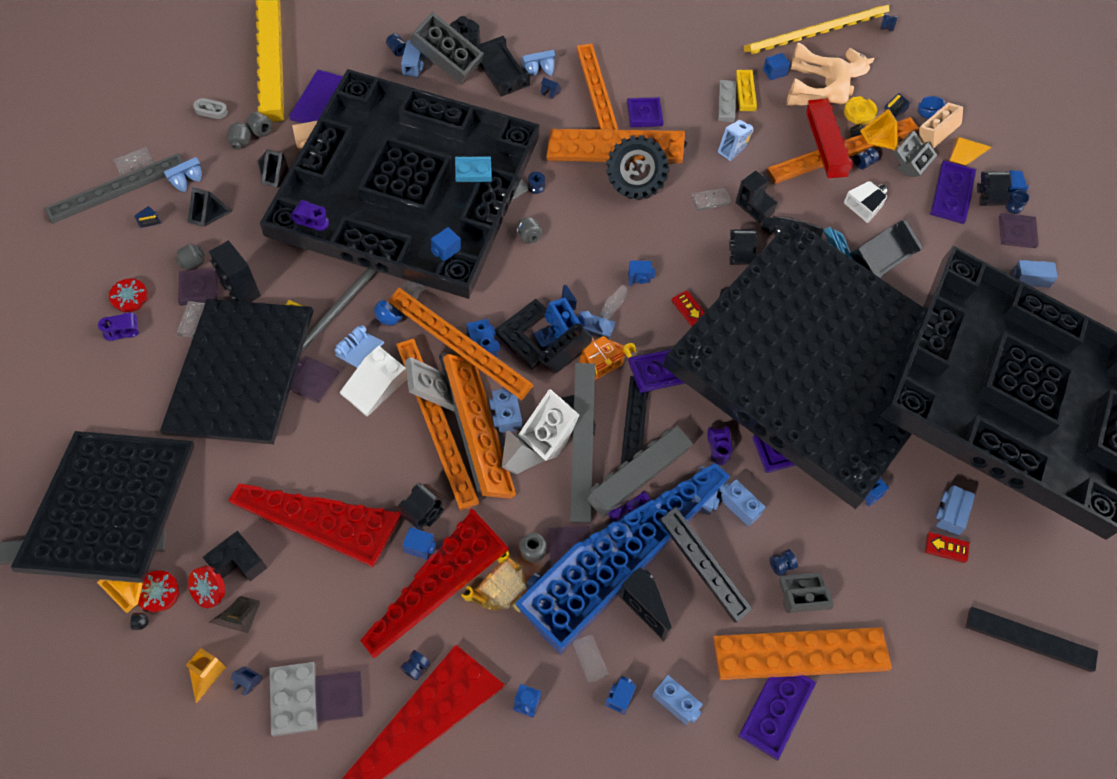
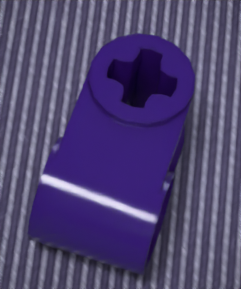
M301 200L291 214L292 220L299 225H304L318 231L325 230L329 226L326 210L322 206L311 204L305 200Z
M134 313L104 317L98 322V327L103 332V337L107 341L131 338L139 334L137 316Z
M724 426L721 429L708 427L707 438L712 460L718 465H724L728 462L732 452L729 427Z

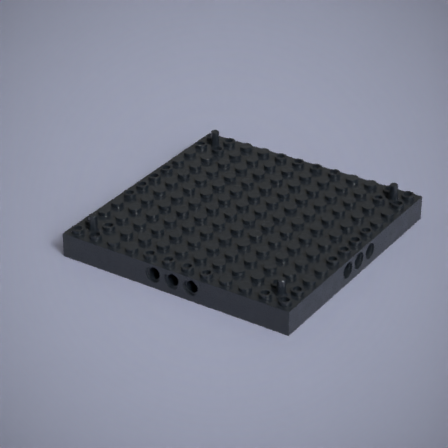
M347 69L260 221L263 236L469 299L537 144L540 124ZM455 157H491L492 182H456ZM301 200L322 206L326 210L329 226L325 230L318 231L304 225H299L292 220L291 214ZM449 227L460 238L461 250L443 261L439 256L436 257L432 253L431 239Z
M791 219L667 353L662 366L856 509L865 500L912 435V433L882 418L880 415L923 307L812 231Z
M953 245L940 263L880 416L1107 540L1117 533V332Z

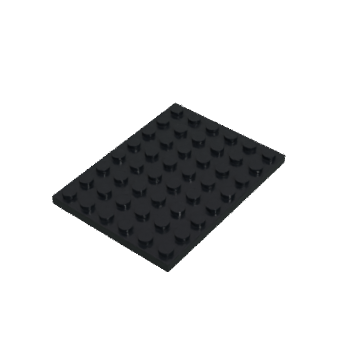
M207 299L160 432L165 435L274 445L314 312L313 308L310 306Z
M75 431L12 563L11 569L13 572L144 583L194 449L193 441Z

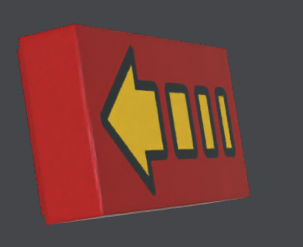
M688 290L672 298V303L691 327L705 313Z
M928 532L925 553L966 563L968 561L970 542Z

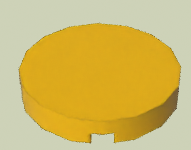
M861 96L849 99L844 107L845 117L854 124L862 123V125L872 122L876 118L878 111L876 104L872 100H866Z

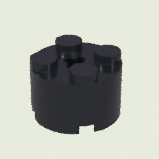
M460 16L457 20L450 23L453 29L474 46L480 44V26L475 21L467 19L466 16Z
M1008 171L981 172V183H977V193L981 194L979 198L980 206H1003L1009 203L1011 192H1008V187H1011L1012 182Z
M755 229L730 230V265H749L757 257V233Z
M417 483L412 488V493L409 497L399 503L398 508L403 518L416 529L424 531L422 527L425 525L430 527L444 511L442 505L443 503L447 504V500L429 484L422 485Z

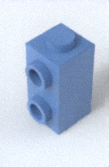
M407 40L401 62L403 76L419 77L420 71H423V59H426V56L410 43V40Z
M1019 260L1011 271L1012 277L1035 287H1051L1058 278L1056 265L1053 262Z
M737 479L732 484L728 482L722 488L720 500L748 527L763 514L766 506Z
M667 675L652 695L653 698L686 726L690 721L695 723L702 714L699 709L703 704L669 675Z

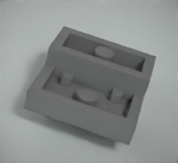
M915 131L909 132L892 151L899 162L896 168L901 173L910 177L920 176L937 156L929 142L923 144Z
M821 572L780 576L779 583L784 597L783 606L787 613L830 610L833 608L834 603L829 587L825 586Z

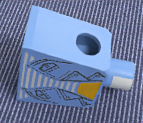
M738 120L726 127L718 153L729 161L734 159L748 145L753 132L752 125Z

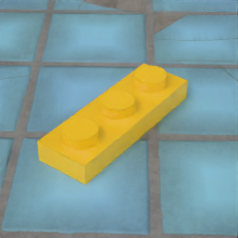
M736 70L739 111H756L757 102L753 70Z

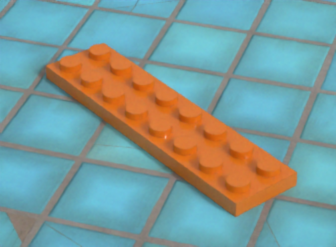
M550 129L546 157L547 161L606 162L610 158L608 155L610 150L613 152L615 149L614 145L622 143L621 139L626 138L627 140L632 135H635V137L643 135L645 138H652L654 142L661 146L668 158V163H683L685 131ZM635 157L631 159L629 162L637 163L635 160L639 159L641 161H644L645 158Z
M447 354L443 357V361L482 495L512 499L516 496L510 472L502 468L503 449L497 429L494 427L493 416L479 370L463 357Z
M882 627L714 636L713 638L719 680L881 672L892 669Z

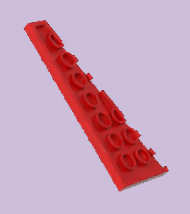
M241 483L238 484L228 500L232 505L372 568L376 565L402 517L399 511L392 512L386 511L383 508L375 509L360 504H346L343 501L320 497L302 496V494H289L280 490L272 491Z
M473 508L468 511L469 514L462 523L459 522L456 525L457 529L452 535L445 538L442 547L435 554H432L414 575L415 579L407 588L404 587L401 591L402 594L395 603H391L388 606V611L379 621H376L360 641L373 658H376L509 551L508 546Z
M455 645L342 779H384L391 775L397 768L411 760L414 755L448 732L463 718L469 716L480 705L486 703L500 690L502 691L505 684L459 646Z

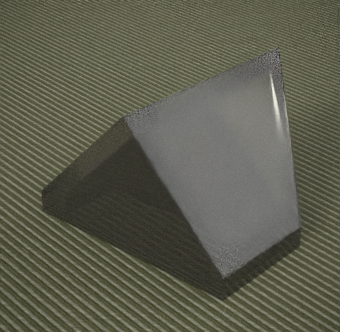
M239 596L230 607L208 623L248 633L260 601Z

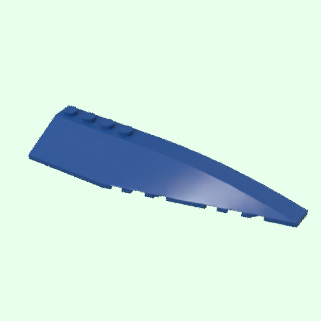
M714 463L695 474L691 479L683 481L670 491L664 492L655 500H651L628 513L619 521L611 523L607 528L592 534L583 542L580 541L575 544L515 605L540 635L561 655L619 596L622 584L639 567L644 570L672 541V538L658 520L671 509L677 507L686 521L689 522L730 478V475ZM695 495L701 498L698 504L690 502L694 499Z

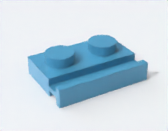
M455 157L456 182H492L491 157Z
M831 227L825 229L824 233L828 243L852 259L844 235L834 229L831 230Z

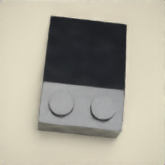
M639 567L622 584L619 598L665 641L672 629L654 577L649 571H644Z

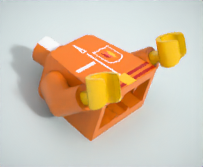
M604 336L597 340L592 337V342L582 351L579 363L595 364V380L621 367L624 364L625 355L630 358L632 356L631 352L636 353L637 350L634 343L623 345L608 340Z

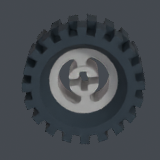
M632 135L627 140L626 138L621 139L622 143L614 145L615 149L613 152L610 150L608 154L610 158L606 161L608 166L606 173L609 176L610 183L621 195L629 199H648L651 195H656L658 190L664 187L665 180L667 181L669 165L664 150L652 138H645L643 135H639V137ZM635 157L645 158L644 161L635 160L641 167L640 169L644 175L647 172V167L650 166L648 176L640 181L631 179L632 176L641 177L633 162L630 164L629 171H626L628 162Z

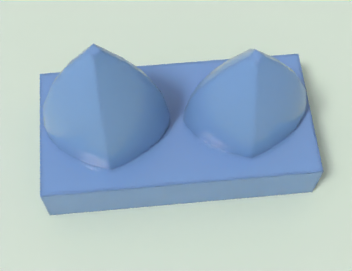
M554 50L525 55L521 60L522 68H526L531 75L535 76L539 65H541L543 70L552 76L555 52Z
M197 157L164 171L168 182L183 192H186L187 189L186 175L200 182L202 177L201 166Z
M588 310L580 312L578 320L591 335L599 338L604 336L610 340L615 327L614 321L592 315Z

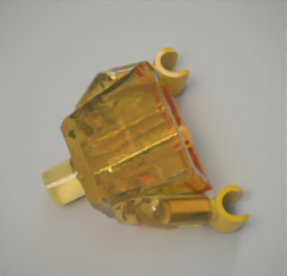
M507 551L504 554L505 557L497 559L499 564L475 589L476 593H474L470 586H466L465 588L470 591V594L465 596L461 593V596L465 601H472L482 608L498 611L500 609L506 610L512 605L518 612H521L515 603L521 598L520 595L526 589L523 567L514 558L509 557V552Z

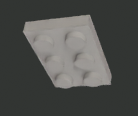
M409 357L405 361L409 393L454 411V403L451 401L445 373Z
M314 662L270 668L271 736L318 730L316 668Z

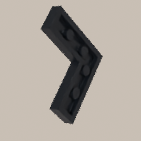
M534 299L495 329L496 335L532 370L541 363L540 355L542 351L523 333L545 317L547 308L537 299Z

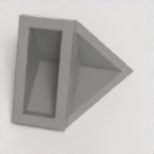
M506 431L502 468L515 475L545 461L523 439L511 431Z

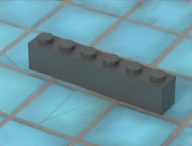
M678 426L672 431L670 428L661 435L662 438L659 441L653 440L647 446V450L637 452L633 456L634 460L630 463L628 461L624 462L618 468L619 471L617 473L611 472L605 477L604 483L601 485L597 483L589 490L590 495L587 500L602 518L690 449L693 443Z

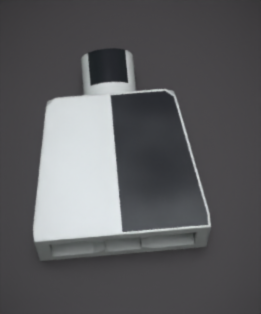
M868 181L850 190L847 193L844 204L868 223L883 207L887 199L885 194L887 187L884 184L875 186L872 182Z

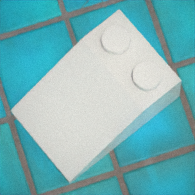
M378 346L364 358L340 391V394L368 417L407 380L406 368Z
M549 389L518 436L545 461L556 458L567 444L579 414Z

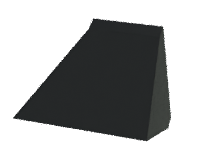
M266 149L265 153L257 160L262 178L261 183L278 188L289 169L284 153Z
M192 187L188 215L189 223L207 226L232 212L210 191Z

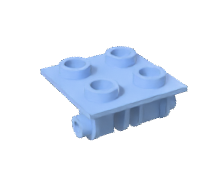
M361 325L348 334L350 340L345 337L344 340L336 345L334 351L337 357L358 368L364 358L376 347L382 346L384 341L366 333L367 329Z

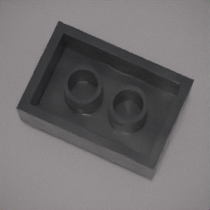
M229 240L209 251L212 257L210 263L220 279L219 282L225 291L228 290L230 292L229 296L233 301L252 302L261 296L249 265Z

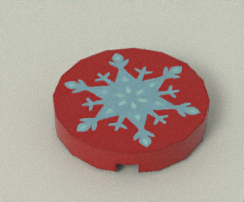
M134 278L118 281L109 291V300L112 306L124 313L140 309L144 301L146 303L148 299V291L145 285L140 280Z
M204 565L190 573L188 589L191 597L198 605L209 609L221 603V599L225 596V584L221 575L213 571L215 570L214 568Z
M162 570L148 573L142 584L138 605L144 611L150 613H158L170 609L176 603L179 596L177 579L169 572Z

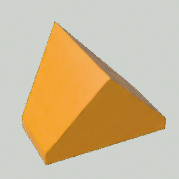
M889 109L860 130L868 144L892 150L898 146L897 121Z
M956 136L949 162L966 166L992 147Z
M101 579L97 582L126 613L138 604L143 583Z
M201 647L186 664L189 668L196 703L226 669L217 658Z

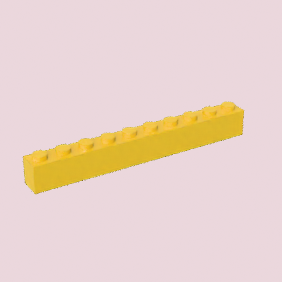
M256 0L258 9L256 10V17L259 20L256 21L257 31H259V33H256L257 42L259 43L256 45L259 55L257 56V64L260 67L257 69V75L260 81H257L258 90L260 91L257 94L258 102L260 103L258 112L269 117L272 122L284 121L280 0Z

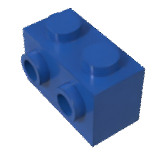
M566 298L549 302L545 319L553 328L556 338H559L574 324H581Z
M488 319L466 323L468 337L498 358L500 346L498 340L495 341L493 337L496 336L494 325H490Z

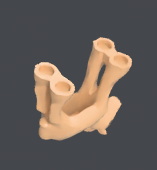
M797 43L790 61L789 70L825 77L826 87L815 89L794 78L786 105L802 106L807 105L808 100L828 98L829 103L845 104L854 91V86L850 85V79L867 74L870 70L869 64L875 58L867 59L865 55L852 48H849L845 53L847 61L841 58L821 57L811 53L804 45ZM806 62H809V63H812V64L821 65V66L810 65V64H807Z

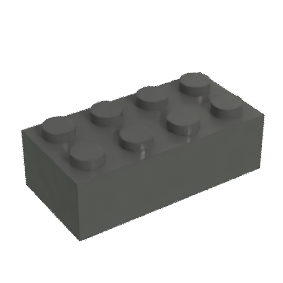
M433 11L412 33L410 43L461 85L478 67L484 55L483 52Z

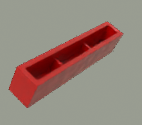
M828 98L808 100L806 116L827 178L848 177L849 171L852 169V160L848 157V148H845L844 137H841L840 126H837L836 115H833L832 105L829 104Z

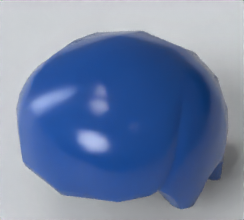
M936 96L924 97L918 105V113L923 118L930 119L945 106V101Z
M385 300L379 301L374 308L377 320L387 326L396 325L403 317L400 311Z

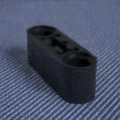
M574 324L540 355L541 363L550 372H559L592 342V335L582 324Z

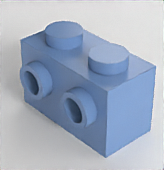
M506 389L492 391V398L489 399L491 410H495L493 422L494 427H498L499 434L506 433V431L522 430V418L517 397Z

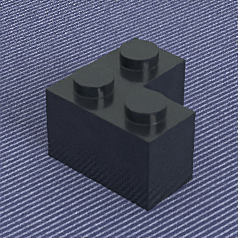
M755 170L741 181L735 203L761 224L765 216L770 217L774 214L778 202L765 192L768 180Z
M238 530L202 557L209 566L215 569L213 571L216 574L219 573L222 579L237 567L240 568L249 581H252L267 569L262 559Z

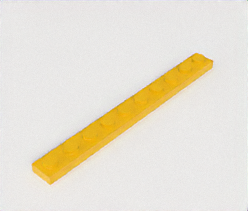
M889 5L874 7L744 45V52H751V54L759 53L762 48L769 50L774 48L776 44H779V46L786 45L789 40L796 42L802 40L803 36L809 38L816 36L817 32H820V34L830 32V28L836 30L843 28L844 24H847V26L857 24L858 20H861V22L868 21L871 16H874V18L884 16L883 13L889 12Z

